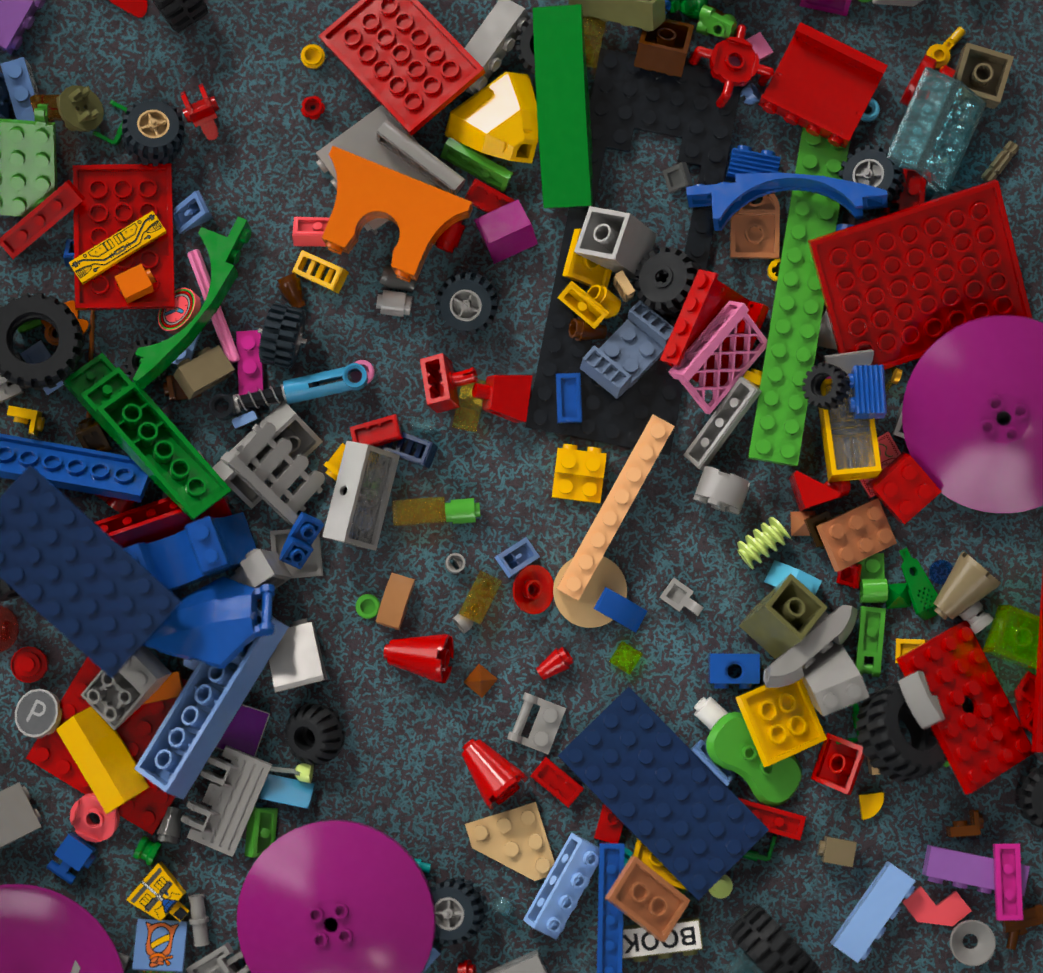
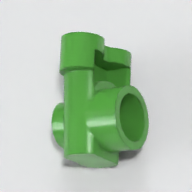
M703 5L700 10V20L697 24L696 32L705 36L712 34L722 38L733 37L737 28L735 17L731 14H724L722 16L716 13L714 8Z

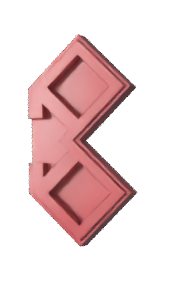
M919 886L907 899L904 898L901 901L917 922L954 926L972 911L957 891H953L935 905L925 890Z

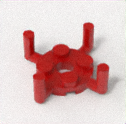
M744 24L738 25L734 36L717 43L713 50L697 46L689 58L691 65H697L701 57L709 59L711 75L713 78L724 83L723 91L716 101L718 108L725 107L732 96L734 86H745L756 73L761 75L758 79V84L765 86L774 74L773 68L759 64L758 54L752 49L753 46L745 40L747 28ZM729 57H736L740 61V66L731 65Z

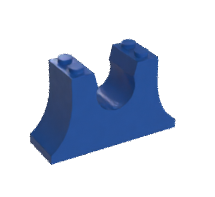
M241 512L220 518L208 516L185 525V530L151 543H137L124 549L165 587L173 592L241 566L240 562L246 559L245 555L251 550L256 549L257 546L245 514Z

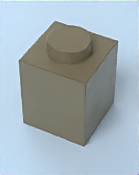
M824 835V841H819L817 855L821 856L820 860L822 862L853 867L857 842Z

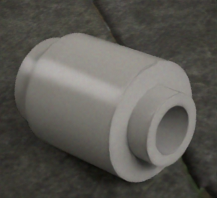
M383 290V294H378L376 309H381L380 314L410 316L412 296H408L404 292Z

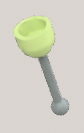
M300 763L295 769L272 766L270 771L295 774L299 781L311 783L314 765Z

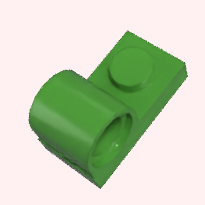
M876 553L858 562V564H862L859 585L860 603H885L888 600L884 553Z

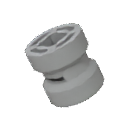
M980 601L959 615L963 621H967L970 624L974 634L980 632L994 620L990 613H986L983 610V605Z

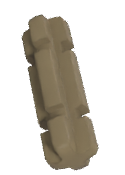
M1009 141L1004 146V151L1001 150L989 165V169L987 168L982 174L981 178L985 182L995 180L998 177L997 174L999 175L1012 159L1011 156L1013 157L1019 150L1017 144Z

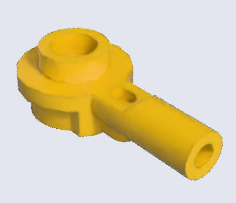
M958 27L943 44H935L929 47L926 55L936 59V68L948 64L950 60L949 51L966 34L962 27Z

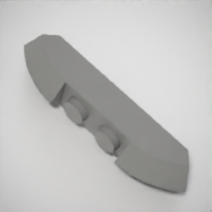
M842 605L811 629L801 642L783 653L764 669L763 680L767 688L783 687L803 678L804 672L802 667L806 669L816 660L814 658L815 654L819 651L822 654L834 645L832 641L841 645L848 638L855 625L858 609L853 606Z

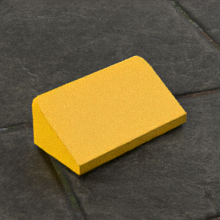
M573 281L557 297L594 329L610 313Z

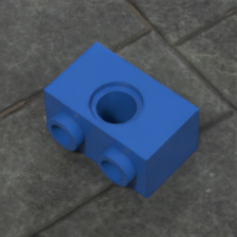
M708 654V683H713L714 688H729V684H739V689H754V684H760V654ZM731 664H736L740 667V675L737 678H731L727 673L728 667Z

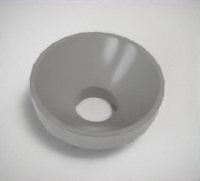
M966 920L959 923L953 929L949 945L951 952L958 961L968 966H978L984 964L992 957L996 947L994 933L986 924L978 920ZM974 934L976 936L977 944L974 948L968 949L963 945L965 935Z

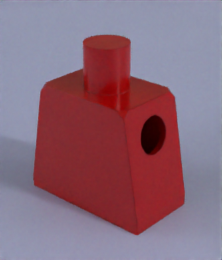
M532 375L487 376L486 384H474L472 396L473 398L483 399L482 409L485 412L512 422H526Z

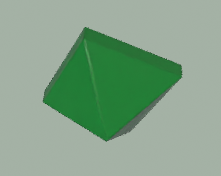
M907 583L888 584V600L885 602L886 609L911 607Z

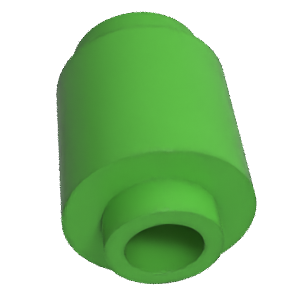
M474 498L455 499L445 503L446 522H452L453 524L475 523L476 517H481L480 503H475Z

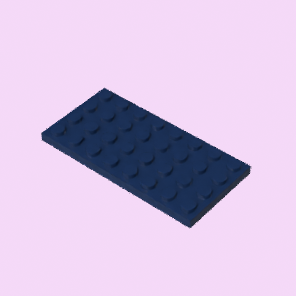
M29 465L0 497V578L109 677L114 678L182 601L33 466Z
M630 687L624 690L558 755L568 768L697 901L769 831Z

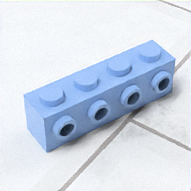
M571 832L523 921L535 930L557 940L559 934L564 930L570 914L576 908L584 889L589 885L590 878L596 867L599 866V847Z
M887 861L830 943L857 963L860 959L865 960L872 950L870 945L874 939L879 940L884 934L886 922L889 918L894 919L900 911L901 907L898 906L903 898L907 899L914 891L915 886L913 884L915 880Z

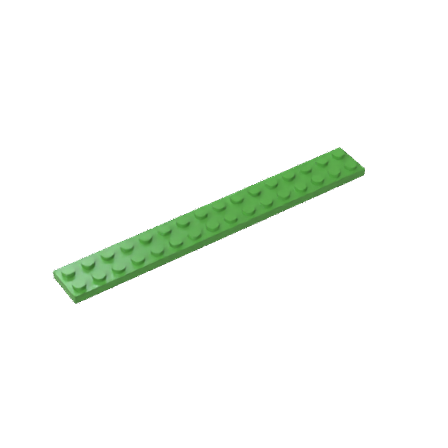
M802 127L795 174L841 179L839 171L844 170L841 166L842 162H847L850 141L846 148L842 146L835 147L828 142V139L820 135L813 136L806 131V128ZM792 190L759 387L762 392L757 399L748 459L793 467L798 466L808 399L804 397L806 392L802 391V386H805L803 378L807 379V371L811 372V367L814 366L824 306V298L808 240L836 232L840 207L838 202L817 193Z

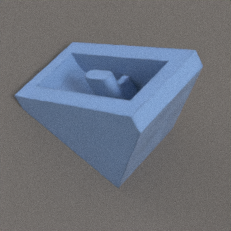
M199 190L193 192L173 209V223L179 234L213 219Z
M527 537L498 554L495 560L507 577L511 578L521 569L540 558Z

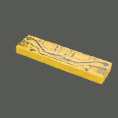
M151 211L69 262V265L81 283L85 284L166 234V230L155 213Z

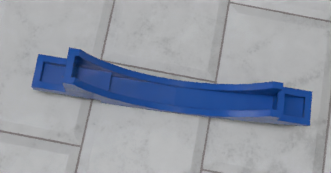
M781 172L735 174L736 182L734 183L720 182L718 184H696L686 187L689 208L712 206L715 231H722L730 218L749 202L767 194L781 191H808L826 196L845 207L856 219L863 218L864 209L888 207L887 190L867 184L818 175Z

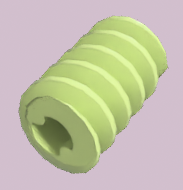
M773 517L768 519L770 526L766 523L761 524L762 532L758 529L753 530L754 538L750 535L745 536L747 544L742 541L737 542L739 555L752 570L754 569L753 560L761 564V554L769 558V548L776 552L778 551L777 542L784 546L786 545L784 537L786 536L791 539L782 524Z

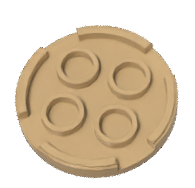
M603 556L578 601L556 589L572 561L570 559L559 570L554 581L553 595L559 612L569 622L580 627L595 628L608 624L612 619L596 611L594 607L605 587L627 598V584L622 571L613 561Z

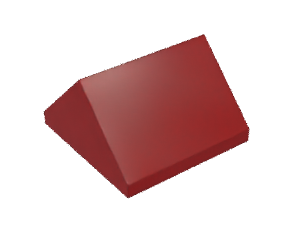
M797 470L789 477L799 511L839 498L841 494Z
M827 732V740L823 742L811 779L851 795L864 759L862 752L864 749L862 744Z

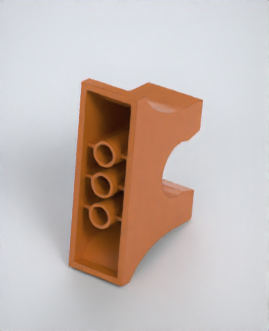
M332 145L329 156L336 170L337 194L333 211L322 235L325 246L328 247L329 251L341 255L342 252L349 254L359 241L360 231L365 224L377 218L388 219L394 222L400 230L399 241L393 249L391 267L395 275H397L396 278L410 283L411 279L417 281L428 253L436 240L450 226L470 217L473 210L472 202Z

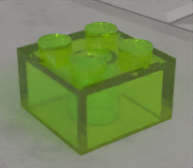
M998 605L983 652L1026 669H1036L1040 617L1011 605Z

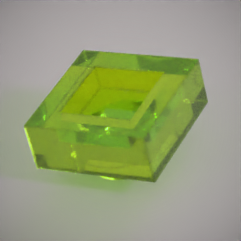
M621 641L609 662L630 675L643 654Z

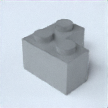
M256 548L245 555L246 559L240 562L241 566L235 570L236 574L229 579L253 588H258L263 584H272L276 589L291 579L292 576L284 562L280 561V556L277 552Z

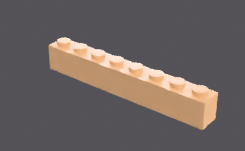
M654 414L651 416L556 589L579 601L670 436L674 425Z

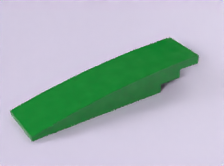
M582 4L533 7L535 81L543 208L592 206L593 170L591 154L593 153Z
M103 353L64 380L63 384L91 416L192 520L196 519L232 491L143 389L138 388L135 382H132L120 367L115 368Z

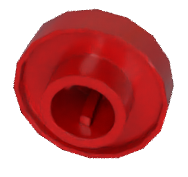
M27 646L20 648L14 653L11 659V670L18 680L33 683L45 676L49 662L42 650L37 647Z

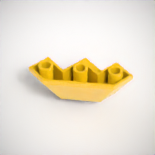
M505 72L450 112L445 136L451 137L459 143L487 155L508 161L532 164L538 143L537 102L530 76L513 72Z

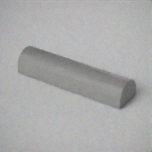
M386 120L377 130L376 139L440 189L456 195L464 185L466 179L390 121Z
M740 376L683 456L703 471L704 467L708 466L762 391L755 384Z

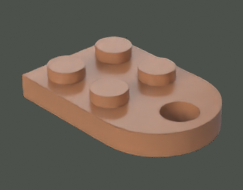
M771 193L762 196V201L759 204L749 202L730 218V259H779L780 205L776 195Z

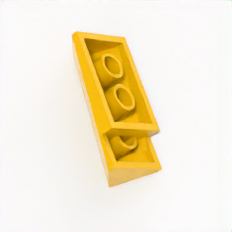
M92 706L72 716L56 729L106 814L150 788L144 776L134 769L137 763L118 732L113 730Z

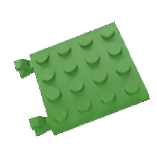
M48 104L37 105V108L34 109L35 121L0 119V215L25 217L57 190L56 122H48Z

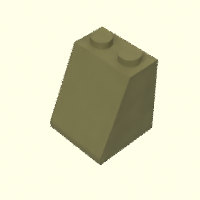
M789 574L749 612L739 627L776 659L803 640L827 609V606L796 577Z

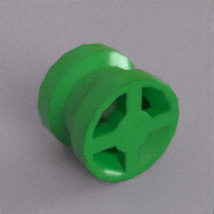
M144 835L134 852L133 858L136 860L142 859L147 865L152 866L162 844L159 842L154 843L150 841L149 837Z

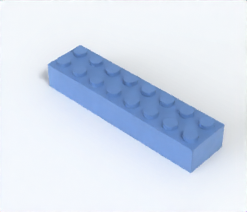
M259 607L257 611V625L262 622V609ZM272 616L274 634L256 637L244 646V650L238 653V656L224 669L209 666L205 662L200 661L134 769L166 793L184 800L289 627Z

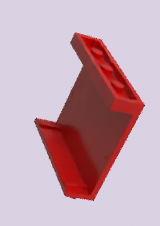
M800 22L758 105L762 106L763 110L769 114L774 115L776 113L784 117V120L791 125L796 126L798 124L806 128V131L813 136L820 135L828 139V142L835 147L842 146L846 148L888 65Z
M699 269L660 361L670 367L674 365L679 366L687 349L729 301L745 303L749 309L748 315L759 329L763 325L769 307L761 303L749 301L717 280L719 274ZM743 319L737 324V333H744L745 322ZM751 336L750 350L753 348L756 336ZM726 337L722 342V351H729L730 337ZM737 337L736 351L743 350L744 337ZM729 354L721 355V368H728ZM736 354L735 368H739L743 363V354ZM711 355L707 359L706 369H714L715 355ZM714 372L706 373L705 386H713ZM720 372V386H724L728 379V372ZM695 373L691 378L699 383V373Z

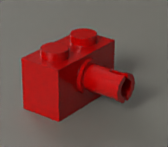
M443 353L420 359L427 405L436 413L459 408L457 389L460 386L478 382V378H475L477 376L475 368L471 367L454 373L452 361Z

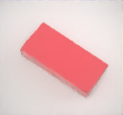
M294 217L293 246L326 247L325 242L322 240V235L330 217Z

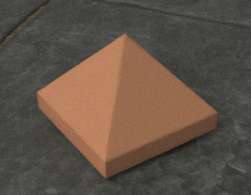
M815 511L790 512L791 536H810L804 520L814 516Z

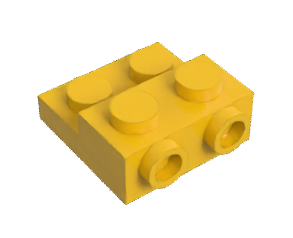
M563 444V448L557 449L552 498L600 504L607 454L602 453V448L587 447V451L577 450V445Z

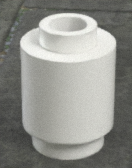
M703 697L694 706V709H696L694 715L710 730L720 718L728 714L712 697L708 699Z

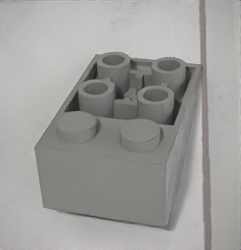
M142 646L114 678L109 677L101 670L81 696L113 730H116L161 687L171 675V672L147 647Z

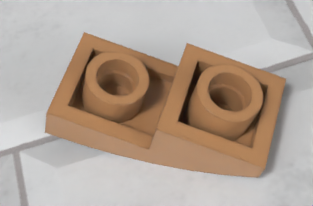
M391 573L377 614V624L400 630L408 610L407 604L415 586V579Z

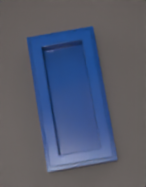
M556 374L557 423H582L581 374Z

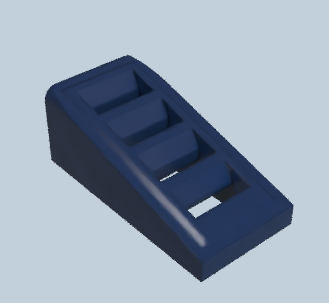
M402 432L403 439L398 441L395 450L391 449L393 442L384 444L381 448L400 455L399 458L429 469L438 446L433 442ZM405 439L409 440L404 453H402L401 450ZM416 443L418 444L414 456H411L412 449ZM424 447H426V448H425V451H424V453H423V456H422V458L420 459L421 454H422V452H423V449H424Z

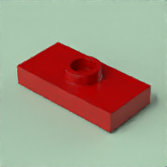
M476 178L464 199L471 201L474 207L485 213L515 201Z
M396 414L349 427L352 442L368 444L374 447L403 439L399 419Z
M547 757L542 760L530 775V777L568 808L584 790L580 784Z
M603 804L594 838L609 843H619L623 823Z

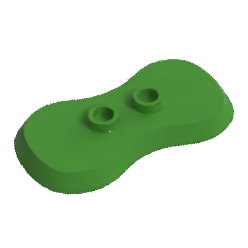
M731 712L724 715L711 729L706 742L709 757L719 767L740 775L747 782L759 802L767 806L776 807L784 804L793 796L802 779V768L794 755L764 767L742 713Z

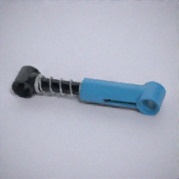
M351 363L346 367L284 380L280 387L272 388L270 386L269 389H259L253 393L248 391L244 395L218 393L211 398L209 409L217 419L228 420L243 410L248 411L249 408L253 407L259 409L262 405L270 406L271 403L275 402L281 404L285 400L289 405L350 390H361L367 385L368 375L362 365ZM353 371H359L362 374L361 380L357 383L349 381V375ZM343 379V381H338V382H334V383H330V384H325V385H321V386L319 385V384H323V383H327V382H331V381H336V380ZM221 401L229 403V408L224 413L217 412V405Z

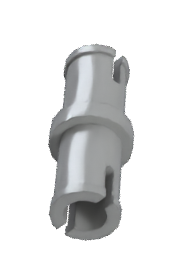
M204 894L188 896L191 912L189 924L192 925L194 946L209 945L207 927L209 916H206Z

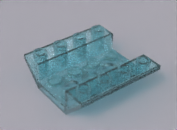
M925 67L893 143L890 146L887 158L899 168L915 170L928 181L925 189L931 194L935 195L939 192L948 193L986 103L963 82Z

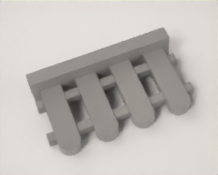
M264 422L260 426L255 424L252 427L255 432L243 445L240 443L236 445L235 448L238 451L235 454L226 451L220 459L286 523L293 526L298 518L296 513L298 511L304 512L307 509L304 504L315 492L320 494L323 490L320 486L324 483L325 476L317 470L312 471L309 475L304 471L309 464L306 456L298 454L292 459L288 455L292 450L290 440L281 438L275 442L272 439L276 433L274 424ZM268 444L271 449L258 461L255 456ZM284 460L287 465L275 478L271 473ZM249 463L254 466L252 470L247 467ZM300 476L303 482L291 493L288 488ZM266 479L270 482L269 486L264 483ZM282 495L287 498L285 502L280 499Z

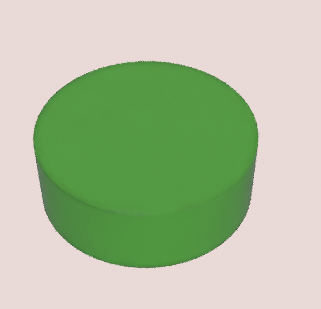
M362 595L356 602V611L362 618H374L378 614L380 602L374 595Z

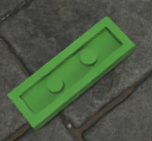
M451 137L448 138L444 145L441 158L503 193L505 192L513 172Z

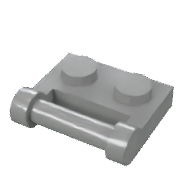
M525 692L522 698L524 700L514 728L512 732L509 731L507 739L549 754L566 708ZM533 704L539 705L540 709L529 737L521 736Z

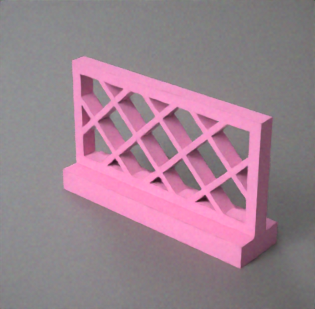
M729 301L687 349L680 365H674L669 370L670 375L682 383L705 414H711L732 389L740 376L745 374L766 349L767 339L748 315L749 309L745 303ZM743 319L745 322L744 333H737V324ZM751 336H756L760 342L754 350H750ZM726 337H730L729 351H722V342ZM737 337H744L743 350L736 351ZM729 354L728 368H721V355ZM736 354H743V363L739 368H735ZM711 355H715L714 369H706L707 359ZM714 372L713 386H705L706 373ZM720 372H728V379L724 386H720ZM695 373H699L698 387H693L689 382ZM705 390H713L712 400L707 404L704 401Z

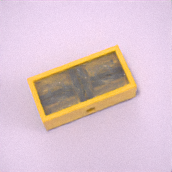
M825 379L822 382L820 389L822 396L830 392L832 379ZM852 388L847 390L849 396L843 399L845 402L843 405L838 404V408L826 410L818 407L828 482L877 478L882 471L875 419L853 418V412H849V397H852Z

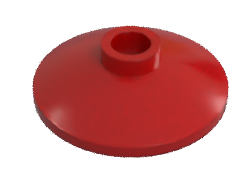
M528 565L521 569L514 579L513 597L519 609L527 614L542 613L550 606L553 600L554 582L552 576L544 567Z

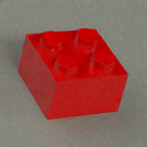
M904 452L884 468L877 478H873L866 484L890 513L904 525L942 492L912 456Z

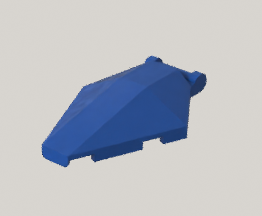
M222 576L181 598L182 603L143 646L156 649L159 653L190 661L195 659L205 662L206 665L224 669L238 656V653L244 650V646L256 637L274 634L272 597L275 595V586L263 584L258 588H253ZM258 599H262V622L257 625Z

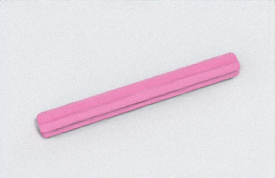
M199 249L188 252V258L205 301L211 279ZM220 306L211 320L222 350L230 363L233 364L238 362L240 357Z

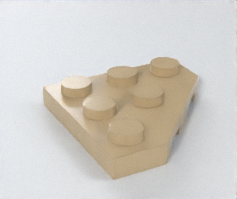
M536 801L465 824L473 849L533 881L546 878L555 863Z

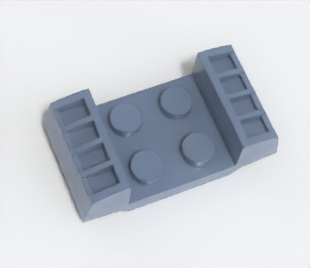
M639 300L629 310L628 319L599 349L594 345L583 357L580 369L618 399L662 356L674 327Z

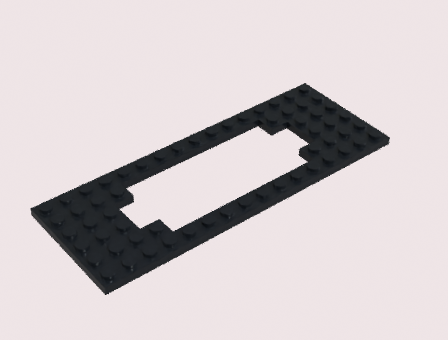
M601 48L589 104L593 153L591 154L593 170L592 207L595 205L605 149L630 153L634 129L681 138L677 162H686L689 165L701 167L698 184L711 185L723 182L742 86H734L732 96L725 107L718 108L716 101L723 91L724 83L713 78L711 69L685 64L682 77L670 76L665 73L635 67V54ZM589 206L569 207L525 428L634 449L647 423L654 414L674 425L670 436L660 452L661 455L670 456L683 391L682 383L674 379L669 373L672 367L660 361L659 358L618 399L580 369L583 357L591 349L592 341H576L569 336V324L572 320L573 311L557 297L571 281L579 286V282L562 275L574 229H582ZM712 206L693 207L684 251L703 270H706L714 231ZM674 317L671 318V323H670V324H671L673 327H674V325H675V323H676V321H677L678 318H674ZM556 374H581L582 423H557Z

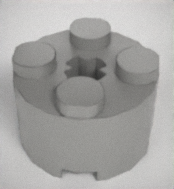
M705 466L693 500L703 504L709 503L712 508L722 512L726 510L732 514L739 515L749 489V481L732 473L727 474L720 472V469Z

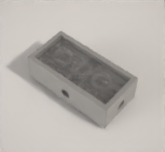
M346 441L322 537L376 551L400 455L368 444Z

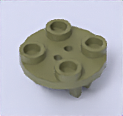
M70 86L65 88L56 99L59 114L65 122L66 128L71 131H92L103 120L104 111L102 103L98 96L90 90L89 86Z

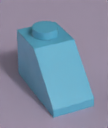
M774 560L764 583L776 587L789 574H792L816 595L822 580Z

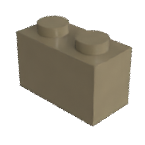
M219 345L212 349L206 347L197 354L198 357L192 360L186 358L177 365L178 368L173 376L189 400L226 380L235 370Z

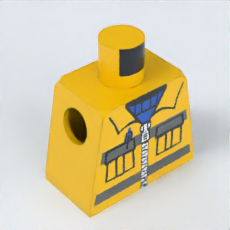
M159 862L126 899L159 921H162L170 913L181 922L190 912L180 902L187 892L163 862Z

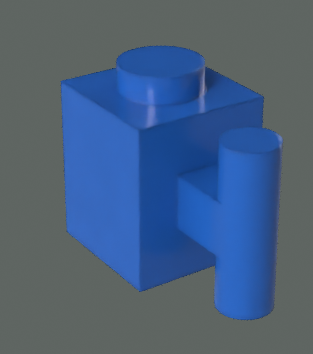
M74 832L69 833L54 854L63 860L62 863L59 865L51 860L46 868L71 885L76 879V876L69 872L71 867L78 872L83 870L84 867L89 869L96 859V856L93 854L97 849Z

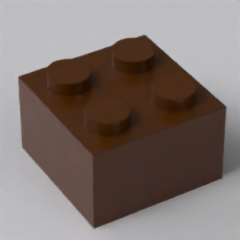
M666 19L654 31L642 30L634 66L644 70L665 73L670 76L682 77L694 25Z

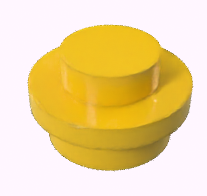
M310 44L302 50L301 61L307 68L316 69L324 63L325 53L320 46Z

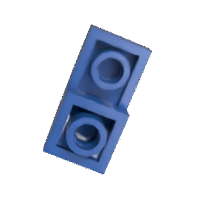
M301 511L284 543L279 557L280 561L301 570L313 551L311 545L323 528V522Z
M607 587L604 588L594 607L596 611L635 633L647 613V610Z

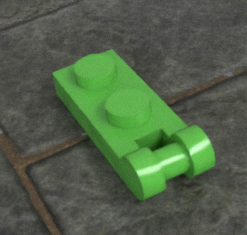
M860 606L855 666L861 676L863 674H871V677H880L886 608ZM864 657H873V663L864 664Z

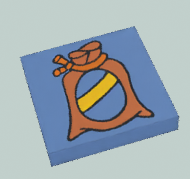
M138 919L132 969L183 973L188 921Z

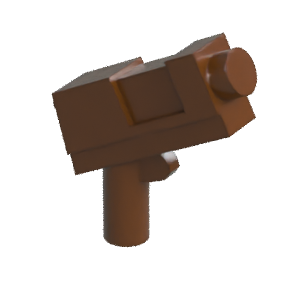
M1035 904L1032 907L1023 909V920H1001L1004 933L1009 932L1006 948L1016 950L1018 937L1027 933L1026 928L1043 924L1042 904Z

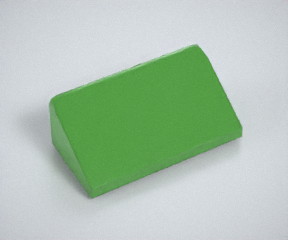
M254 807L247 823L245 856L258 858L276 840L278 808Z

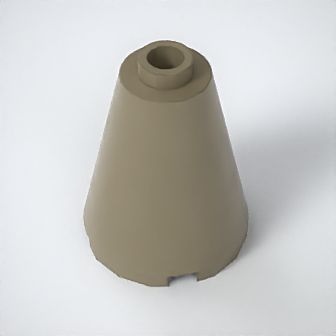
M963 551L933 603L937 606L934 611L944 620L948 617L953 620L998 588L1001 582Z

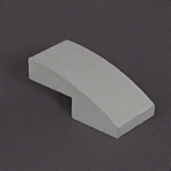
M917 671L898 681L903 696L922 729L945 720L938 697L930 693L924 672Z

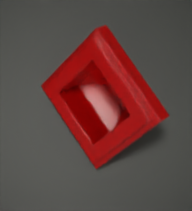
M855 563L838 571L836 583L859 589L862 564Z

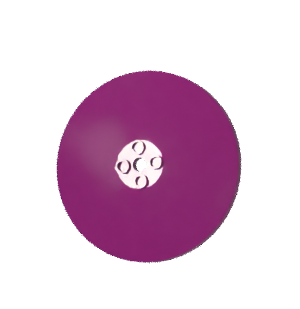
M994 315L968 321L937 339L918 360L910 375L902 406V425L907 448L912 458L942 491L941 493L960 505L989 513H1017L1043 506V322L1014 315ZM1006 411L1011 415L1010 422L1004 425L996 420L998 413Z
M347 820L318 821L303 825L284 834L265 849L254 862L243 883L237 908L238 939L245 962L251 973H422L434 945L436 929L435 905L428 881L420 866L411 854L395 839L376 828L359 822ZM327 918L337 920L338 929L336 931L327 929Z

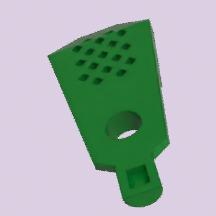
M906 547L899 551L903 559L901 568L915 613L925 621L937 615L934 611L937 606L933 603L938 594L918 560L911 557ZM910 569L914 571V576L910 574Z

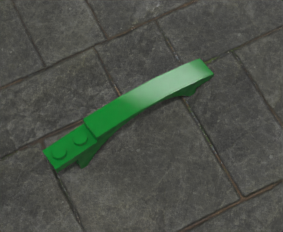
M238 216L228 237L203 227L200 228L198 234L208 250L211 262V282L208 295L195 318L179 333L160 343L137 349L135 355L141 358V364L133 377V381L138 388L144 389L191 345L220 307L238 276L234 265L240 259L241 249L244 243L247 244L251 237L252 231L246 219Z

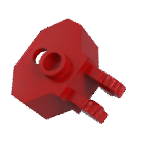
M203 83L198 85L203 97L198 102L191 104L186 92H181L180 95L186 107L182 111L187 122H193L195 127L200 126L206 139H217L219 132L214 119L218 118L216 111L220 109L214 96L209 98Z

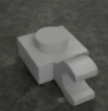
M675 578L671 580L659 597L678 612L685 607L698 616L704 608L690 598L694 591Z

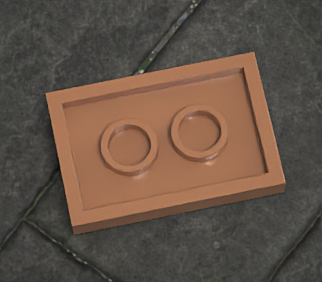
M879 498L872 499L816 526L835 572L841 571L897 544Z
M635 856L630 857L605 897L606 900L660 942L666 941L691 901Z

